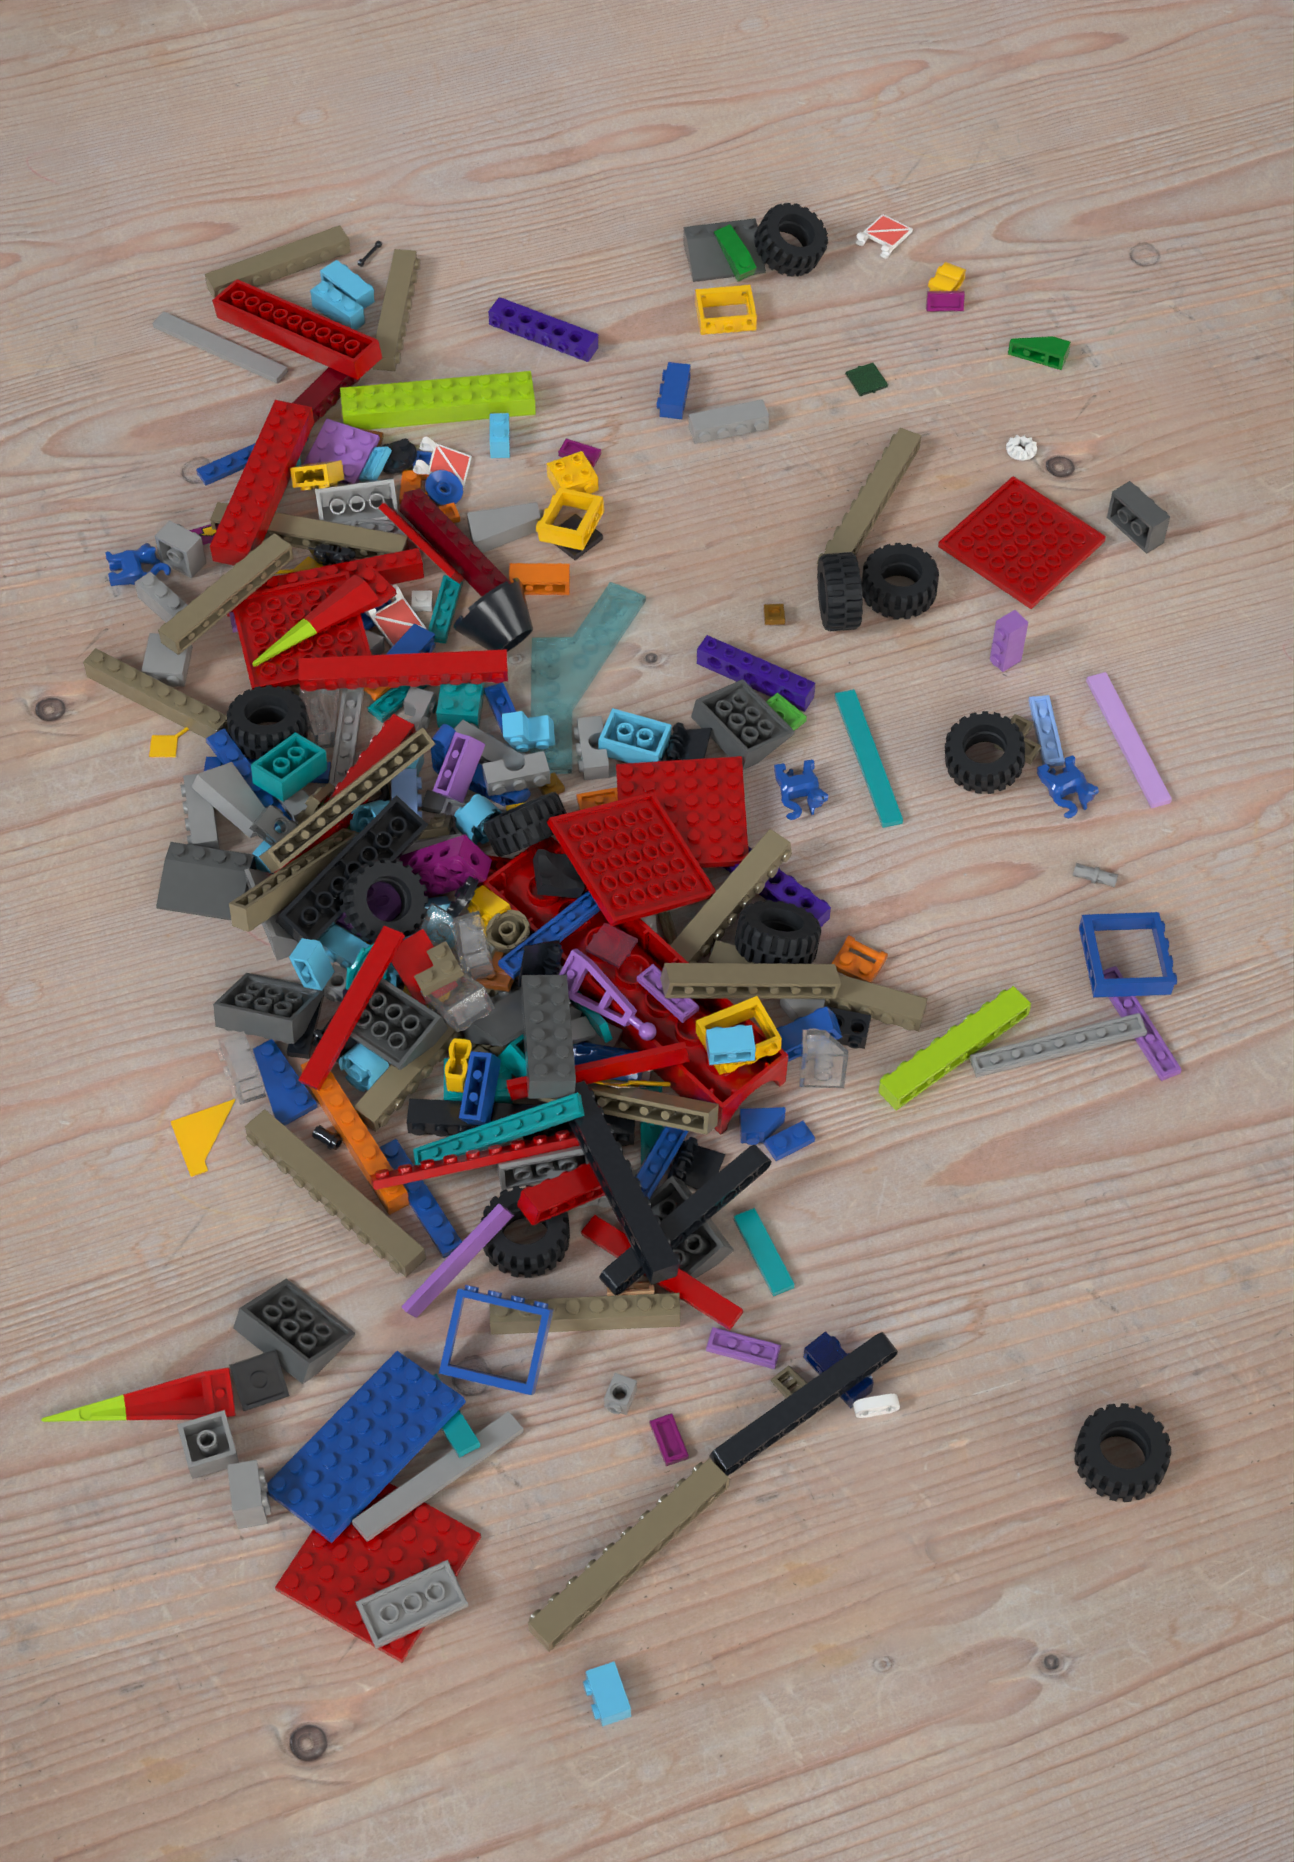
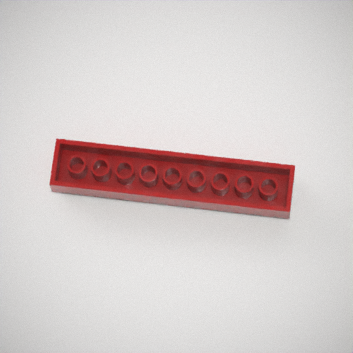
M238 279L212 300L217 318L354 379L359 380L382 359L379 340Z
M280 400L274 401L210 544L212 560L214 562L234 566L262 544L291 478L290 468L296 466L314 425L312 407Z

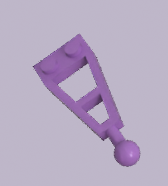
M572 949L559 974L567 975L569 999L623 1026L631 1024L639 1030V1035L643 1040H652L657 1033L656 1027L652 1023H643L635 1016L637 1010L594 961L578 949ZM588 971L606 990L600 1003L577 992ZM613 999L625 1011L624 1015L608 1008Z

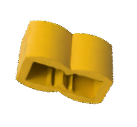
M945 262L942 266L938 267L935 277H931L929 280L928 288H930V291H957L965 280L966 269Z
M454 1038L450 1043L449 1059L445 1065V1079L448 1091L464 1092L470 1052L472 1051L470 1040Z

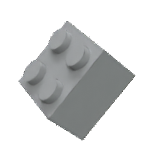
M169 520L155 535L161 563L168 564L171 568L190 578H193L206 564L202 539L197 533L191 532L182 525L175 524Z
M225 1410L177 1424L192 1479L227 1469L229 1464L239 1463Z
M257 1460L227 1465L232 1511L238 1529L268 1524L267 1515H271V1508L267 1497L268 1486L264 1468H259Z

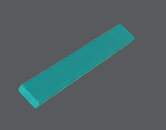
M855 689L835 693L834 698L882 828L903 824L901 812Z
M577 1092L414 1148L415 1165H419L421 1161L433 1159L434 1161L442 1160L446 1155H465L469 1150L476 1149L482 1151L492 1145H500L584 1116L581 1095Z

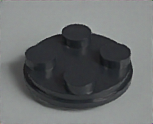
M407 438L381 446H388L392 450L382 469L385 473L394 474L402 472L409 468L417 458V449Z
M469 875L463 886L460 885L454 896L456 899L450 903L446 910V913L451 915L453 919L457 918L466 904H469L474 897V891L479 879Z

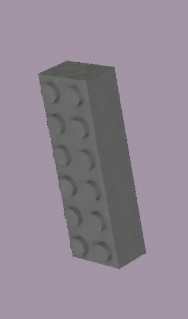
M522 975L521 1006L528 1099L562 1098L574 1094L576 1075L567 975Z

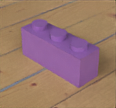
M1016 610L998 619L995 624L990 660L1002 672L1022 660L1028 622Z
M455 732L433 792L463 803L485 744L471 736Z

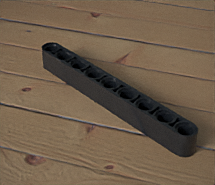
M756 1145L748 1147L661 1221V1229L663 1233L668 1234L672 1250L770 1167L772 1161ZM630 1247L601 1272L599 1279L617 1296L635 1283L645 1272L632 1247Z
M884 1332L878 1333L715 1448L709 1455L710 1459L727 1476L732 1474L891 1361L898 1354L897 1349Z

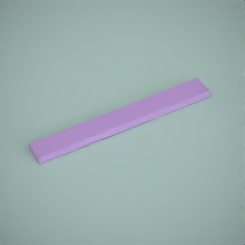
M1104 672L1087 677L1086 682L1150 807L1155 808L1170 804L1172 798L1107 673Z

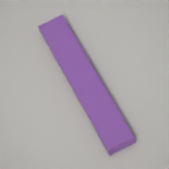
M1116 966L1103 970L1104 979L1123 978ZM1135 996L1108 997L1120 1017L1140 1013L1147 1030V1035L1134 1039L1159 1079L1163 1081L1180 1074L1182 1071L1181 1067Z
M498 1204L402 1305L405 1312L417 1318L514 1215L507 1208Z

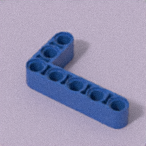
M447 724L441 725L431 738L435 742V745L431 748L432 767L438 775L456 732ZM481 764L477 765L469 786V790L485 796L487 799L504 807L506 805L526 803L531 796L528 788L521 791H511L501 795L489 796Z

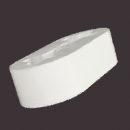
M896 1394L862 1398L853 1403L855 1415L858 1418L889 1414L900 1409Z

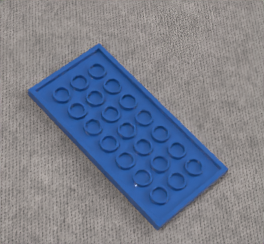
M396 1351L267 1483V1494L332 1543L352 1520L369 1505L453 1417L466 1401L462 1395Z

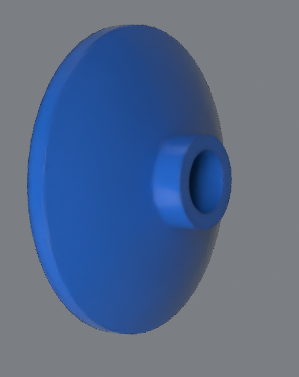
M437 470L432 472L426 479V492L435 503L439 505L456 504L462 498V483L453 473L446 470Z

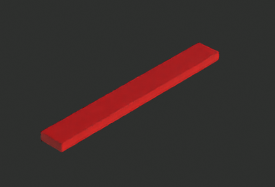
M383 926L298 1079L300 1083L320 1091L403 941L405 935L402 932Z
M685 1042L575 1065L576 1083L585 1081L586 1084L690 1062ZM527 1076L506 1080L511 1100L528 1097Z
M596 1215L590 1219L581 1231L583 1237L616 1258L631 1247L625 1233ZM679 1268L676 1277L656 1283L670 1293H679L681 1300L729 1331L744 1313L742 1308Z

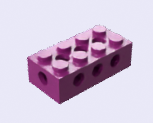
M465 834L401 855L399 859L403 862V866L410 865L413 868L411 872L414 875L418 873L422 879L419 882L421 885L425 884L427 891L424 892V896H428V898L457 890L460 885L463 886L469 875L479 879L478 883L486 881L492 862Z

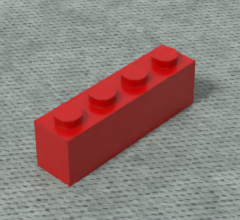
M584 1163L572 1171H564L555 1178H547L538 1185L524 1188L520 1194L517 1206L533 1226L602 1197L605 1194L590 1164Z

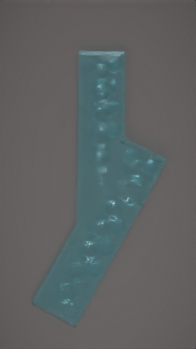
M610 582L573 637L532 638L531 717L549 715L554 721L555 745L549 746L547 749L532 748L530 749V754L544 751L550 774L553 772L556 774H572V711L646 602L645 595Z

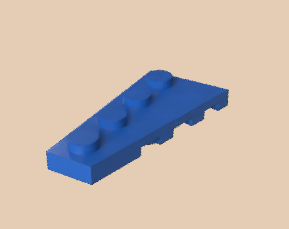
M273 1039L253 1048L274 1117L286 1126L318 1108L316 1101L305 1085L300 1083L298 1075Z

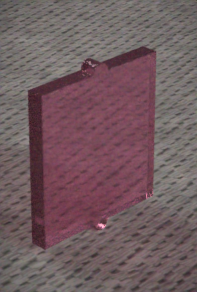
M604 923L598 933L593 934V939L587 946L586 952L620 968L625 959L631 956V951L637 944L638 939Z

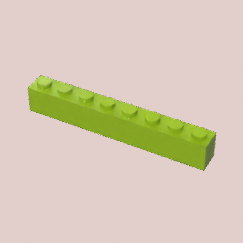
M1014 986L1008 990H1002L996 999L984 1003L979 1011L975 1014L970 1013L961 1024L952 1026L947 1031V1034L941 1038H935L926 1049L918 1050L912 1059L900 1063L891 1074L886 1073L880 1079L878 1093L895 1110H898L970 1058V1055L977 1053L1027 1017L1030 1012L1031 1003Z

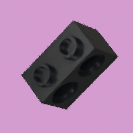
M828 1007L836 1015L842 1034L841 1038L830 1044H842L854 1049H865L871 1015Z

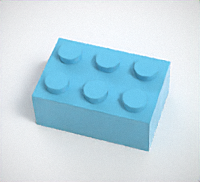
M612 708L598 740L599 749H607V756L609 758L626 763L662 761L669 746L671 724Z

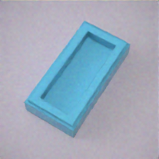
M388 446L374 447L359 477L361 482L378 479L392 452Z

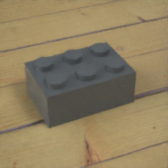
M1131 481L1112 491L1107 518L1146 554L1162 545L1165 541L1170 520L1168 513L1162 510Z

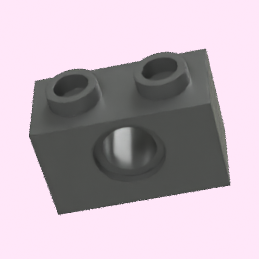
M269 805L261 812L249 829L272 846L298 824L293 820L287 819L278 807ZM274 824L280 826L281 833H278L275 830Z

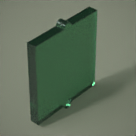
M874 362L845 372V375L859 396L876 393V391L888 387V383Z

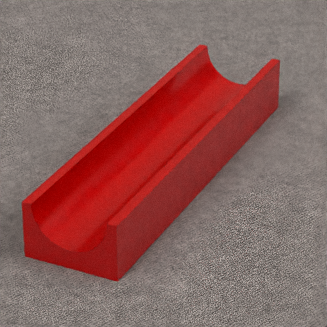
M552 836L531 845L489 876L486 881L482 882L483 886L510 904L511 910L519 911L525 915L530 926V936L578 899L537 894L533 858L537 850L545 849L551 853L566 854L561 845ZM586 886L581 896L588 891ZM600 910L560 942L561 949H563L560 961L562 966H564L572 949H578L594 961L637 1010L635 1016L643 1023L649 1022L656 1027V1036L652 1040L647 1041L640 1037L639 1030L633 1025L623 1026L601 1015L607 1023L623 1030L621 1041L631 1050L643 1051L685 1042L690 1062L658 1068L653 1071L665 1082H670V1087L680 1097L719 1104L718 1123L714 1129L720 1135L727 1130L733 1114L752 1092L770 1081H774L779 1087L786 1082L788 1054L782 1048L772 1056L767 1055L759 1058L755 1063L742 1065L730 1073L725 1072L719 1075L715 1066L709 1065L707 1051L696 1034V1020L731 1007L734 1004L727 998H691L699 1005V1011L683 1023L637 981V976L652 964L662 971L665 963L688 962L641 918L610 926ZM589 971L578 989L583 996L597 1003H600L606 992ZM613 999L608 1008L624 1015L625 1011ZM750 1019L736 1024L752 1025L755 1045L767 1040L763 1031Z

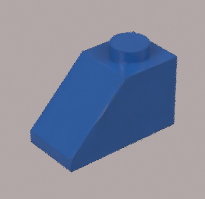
M785 1107L740 1109L741 1144L756 1145L764 1143V1140L769 1138L785 1122Z

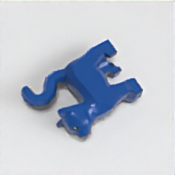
M145 543L137 550H126L118 554H112L110 551L105 552L110 571L123 569L118 574L115 572L108 573L111 586L135 585L137 580L149 573L143 571L142 563L156 564L150 570L155 576L161 570L167 576L170 575L171 567L168 564L160 563V560L156 557V548L149 543Z
M1074 755L1065 758L1066 767L1062 768L1063 773L1055 775L1056 770L1054 768H1051L1049 771L1050 767L1047 764L1037 767V774L1041 782L1048 788L1049 795L1053 798L1054 802L1059 807L1069 809L1064 814V817L1067 819L1074 817L1078 809L1072 801L1062 799L1063 797L1076 792L1082 808L1086 810L1087 803L1092 801L1095 795L1099 793L1098 787L1087 782L1084 774L1075 766Z
M813 759L804 761L803 772L800 775H794L793 769H789L787 773H784V770H786L784 763L774 765L776 782L780 786L782 796L781 801L785 807L794 811L786 815L789 820H795L802 814V808L790 800L808 796L809 810L811 815H814L815 808L821 807L829 799L828 794L819 788L818 778L813 772L815 769Z

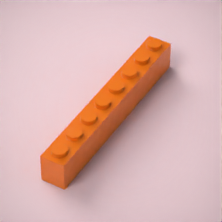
M308 1061L301 1064L302 1072L305 1069ZM330 1071L320 1091L309 1088L374 1190L371 1185L370 1175L375 1174L377 1170L388 1169L391 1171L393 1168ZM403 1184L374 1190L389 1215L409 1205L408 1193Z

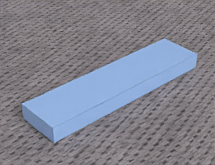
M1050 696L1029 697L1028 702L1037 742L1041 745L1040 755L1042 764H1047L1049 767L1063 766L1065 760Z

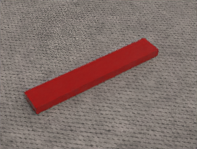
M385 503L378 507L451 579L459 584L463 581V576L393 508Z

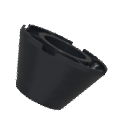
M514 578L513 583L509 584L506 581L486 593L468 608L470 612L465 617L460 615L454 623V629L487 650L507 649L508 652L516 647L533 631L522 582L519 578Z

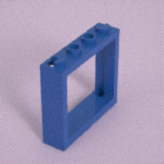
M1159 912L1082 915L1079 932L1093 998L1172 994L1174 985H1177V974L1173 973L1172 970L1173 957L1168 952L1169 940L1165 938V923L1161 921ZM1152 929L1163 977L1104 979L1094 931Z
M465 1285V1288H458L439 1374L523 1394H535L554 1309L548 1308V1303L534 1301V1304L525 1303V1298L511 1295V1299L504 1298L502 1293L498 1291L488 1290L487 1294L478 1292L479 1287ZM465 1298L542 1315L527 1382L450 1364Z

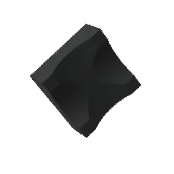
M545 849L537 850L533 858L537 894L579 898L585 889L584 882L566 854L551 853Z

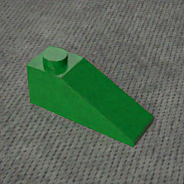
M731 224L714 231L713 233L737 282L754 275L757 267L748 249Z
M1053 336L1011 338L1008 355L1062 370L1069 355L1071 342Z

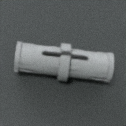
M1076 863L1073 876L1090 880L1091 883H1102L1114 888L1118 878V874L1100 870V867L1093 868Z

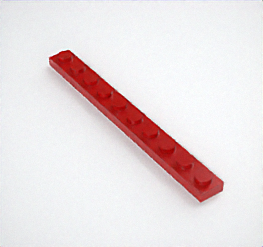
M562 1130L549 1137L539 1135L535 1136L533 1140L525 1142L524 1140H516L507 1146L492 1145L488 1147V1150L484 1151L469 1150L465 1155L457 1156L451 1154L444 1156L442 1160H423L419 1165L404 1164L400 1165L398 1169L391 1171L388 1169L377 1170L375 1174L370 1175V1180L374 1190L580 1145L573 1131Z

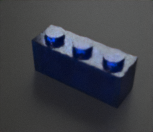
M825 1331L804 1348L803 1358L820 1375L849 1353H846L841 1348V1344L836 1337L830 1336ZM868 1376L840 1396L850 1409L854 1407L853 1403L855 1401L865 1398L872 1392L874 1384L872 1376Z

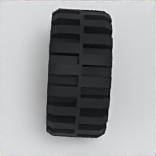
M791 203L778 204L770 208L760 222L754 236L756 251L762 257L763 263H767L771 270L775 269L779 274H787V276L791 277L795 274L796 276H802L811 272L827 249L826 227L823 228L824 223L822 220L817 218L818 215L815 212H810L809 208H803L800 204L796 203L794 205H791ZM780 232L788 233L797 238L802 247L789 244L783 239Z
M895 543V545L887 544L883 548L879 547L874 551V554L871 553L867 557L862 573V597L865 599L866 604L869 607L872 606V610L876 613L880 612L886 618L890 616L896 620H899V618H904L905 620L910 619L911 616L917 617L921 615L922 611L926 612L934 603L937 596L939 569L935 560L931 559L932 556L927 552L924 553L923 549L918 546L915 548L912 547V544L908 543L906 545H901V543ZM892 576H903L915 583L910 586H895L888 583L885 579Z
M851 552L823 554L818 560L817 588L819 609L824 629L830 632L855 630L861 626L863 615L862 582L857 557Z
M266 685V687L262 688L258 686L254 687L253 690L248 689L243 692V695L239 694L231 702L227 711L229 736L245 757L251 760L253 758L258 760L295 732L306 739L308 737L307 712L304 702L293 691L289 689L284 690L280 686L275 688L272 685ZM263 722H278L272 725H257Z
M982 711V714L974 712L968 718L966 716L959 719V724L954 723L951 727V732H948L946 736L945 764L946 768H948V774L951 778H954V782L958 786L963 784L965 790L971 791L972 789L977 794H982V791L992 794L994 790L1002 791L1006 789L1007 784L1011 786L1015 783V778L1020 777L1025 764L1023 733L1019 731L1016 723L1011 724V719L1007 716L1002 718L1000 713L988 714V711ZM981 742L994 743L1005 752L1002 757L991 763L975 762L965 754L971 746Z
M552 792L493 817L484 823V830L494 853L502 857L553 836L554 834L547 824L549 818L566 814L567 812L559 795Z
M390 858L375 859L352 872L349 879L345 881L343 885L345 890L340 894V900L343 901L340 910L341 913L345 912L346 918L343 919L346 925L350 923L353 927L351 931L354 934L359 933L361 935L360 939L364 941L371 940L372 944L375 943L383 926L402 932L405 935L404 938L414 933L416 928L421 926L423 923L422 918L426 916L428 910L424 908L428 904V896H424V892L427 889L425 884L421 885L419 882L422 879L418 873L414 875L411 872L413 868L410 865L403 866V862L397 859L391 861ZM385 882L398 892L401 899V911L395 920L389 922L380 920L370 911L367 904V891L373 883Z
M757 901L754 904H749L741 911L734 944L741 957H744L749 963L812 964L816 959L822 930L817 918L811 912H806V909L802 907H796L795 904L791 903L786 904L783 901Z
M518 1185L513 1186L511 1191L505 1189L500 1192L499 1198L494 1196L490 1200V1206H486L483 1211L484 1217L481 1218V1222L498 1204L507 1208L514 1216L483 1247L485 1255L489 1257V1261L493 1266L499 1265V1271L505 1274L509 1271L513 1277H519V1274L525 1275V1278H532V1274L535 1273L538 1276L543 1275L547 1268L549 1270L554 1269L556 1261L561 1262L565 1257V1251H568L570 1239L568 1212L541 1222L547 1228V1232L537 1242L531 1244L514 1243L506 1238L503 1233L512 1222L526 1218L517 1206L520 1194L524 1188H520Z
M1121 1403L1120 1407H1116L1115 1404H1109L1105 1411L1100 1407L1085 1420L1075 1444L1074 1452L1076 1454L1074 1461L1075 1465L1079 1466L1077 1472L1080 1478L1085 1477L1086 1486L1089 1489L1093 1487L1097 1489V1495L1101 1497L1104 1494L1110 1496L1109 1500L1117 1502L1118 1498H1123V1502H1131L1133 1497L1136 1500L1145 1498L1146 1493H1153L1157 1485L1161 1484L1170 1463L1171 1446L1168 1445L1170 1438L1168 1433H1163V1424L1160 1421L1157 1423L1154 1421L1155 1416L1152 1413L1148 1412L1145 1414L1139 1406L1130 1408L1128 1403ZM1110 1437L1130 1439L1140 1447L1145 1461L1141 1466L1132 1469L1117 1467L1104 1457L1100 1444Z

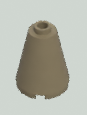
M507 910V913L503 914L498 913L489 921L486 927L487 938L493 947L507 955L530 937L529 922L524 914L516 910Z

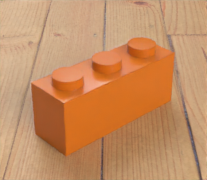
M510 563L509 581L513 583L514 578H519L525 595H570V564Z

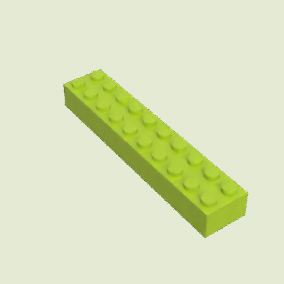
M531 371L340 388L343 423L354 428L366 430L490 419V414L509 413V417L536 415Z

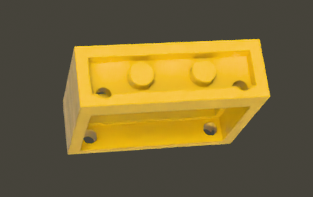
M751 285L695 289V306L701 335L756 330L757 315ZM746 304L748 314L705 318L703 308Z
M559 487L556 494L552 496L548 508H545L542 519L537 522L536 532H538L539 541L584 550L604 513L603 497ZM563 505L587 510L577 530L552 525Z
M758 996L696 1020V1034L706 1051V1030L714 1027L728 1028L755 1017L767 1040L755 1045V1061L715 1064L714 1066L719 1075L725 1072H733L745 1064H753L759 1058L767 1055L772 1056L781 1050L782 1038Z

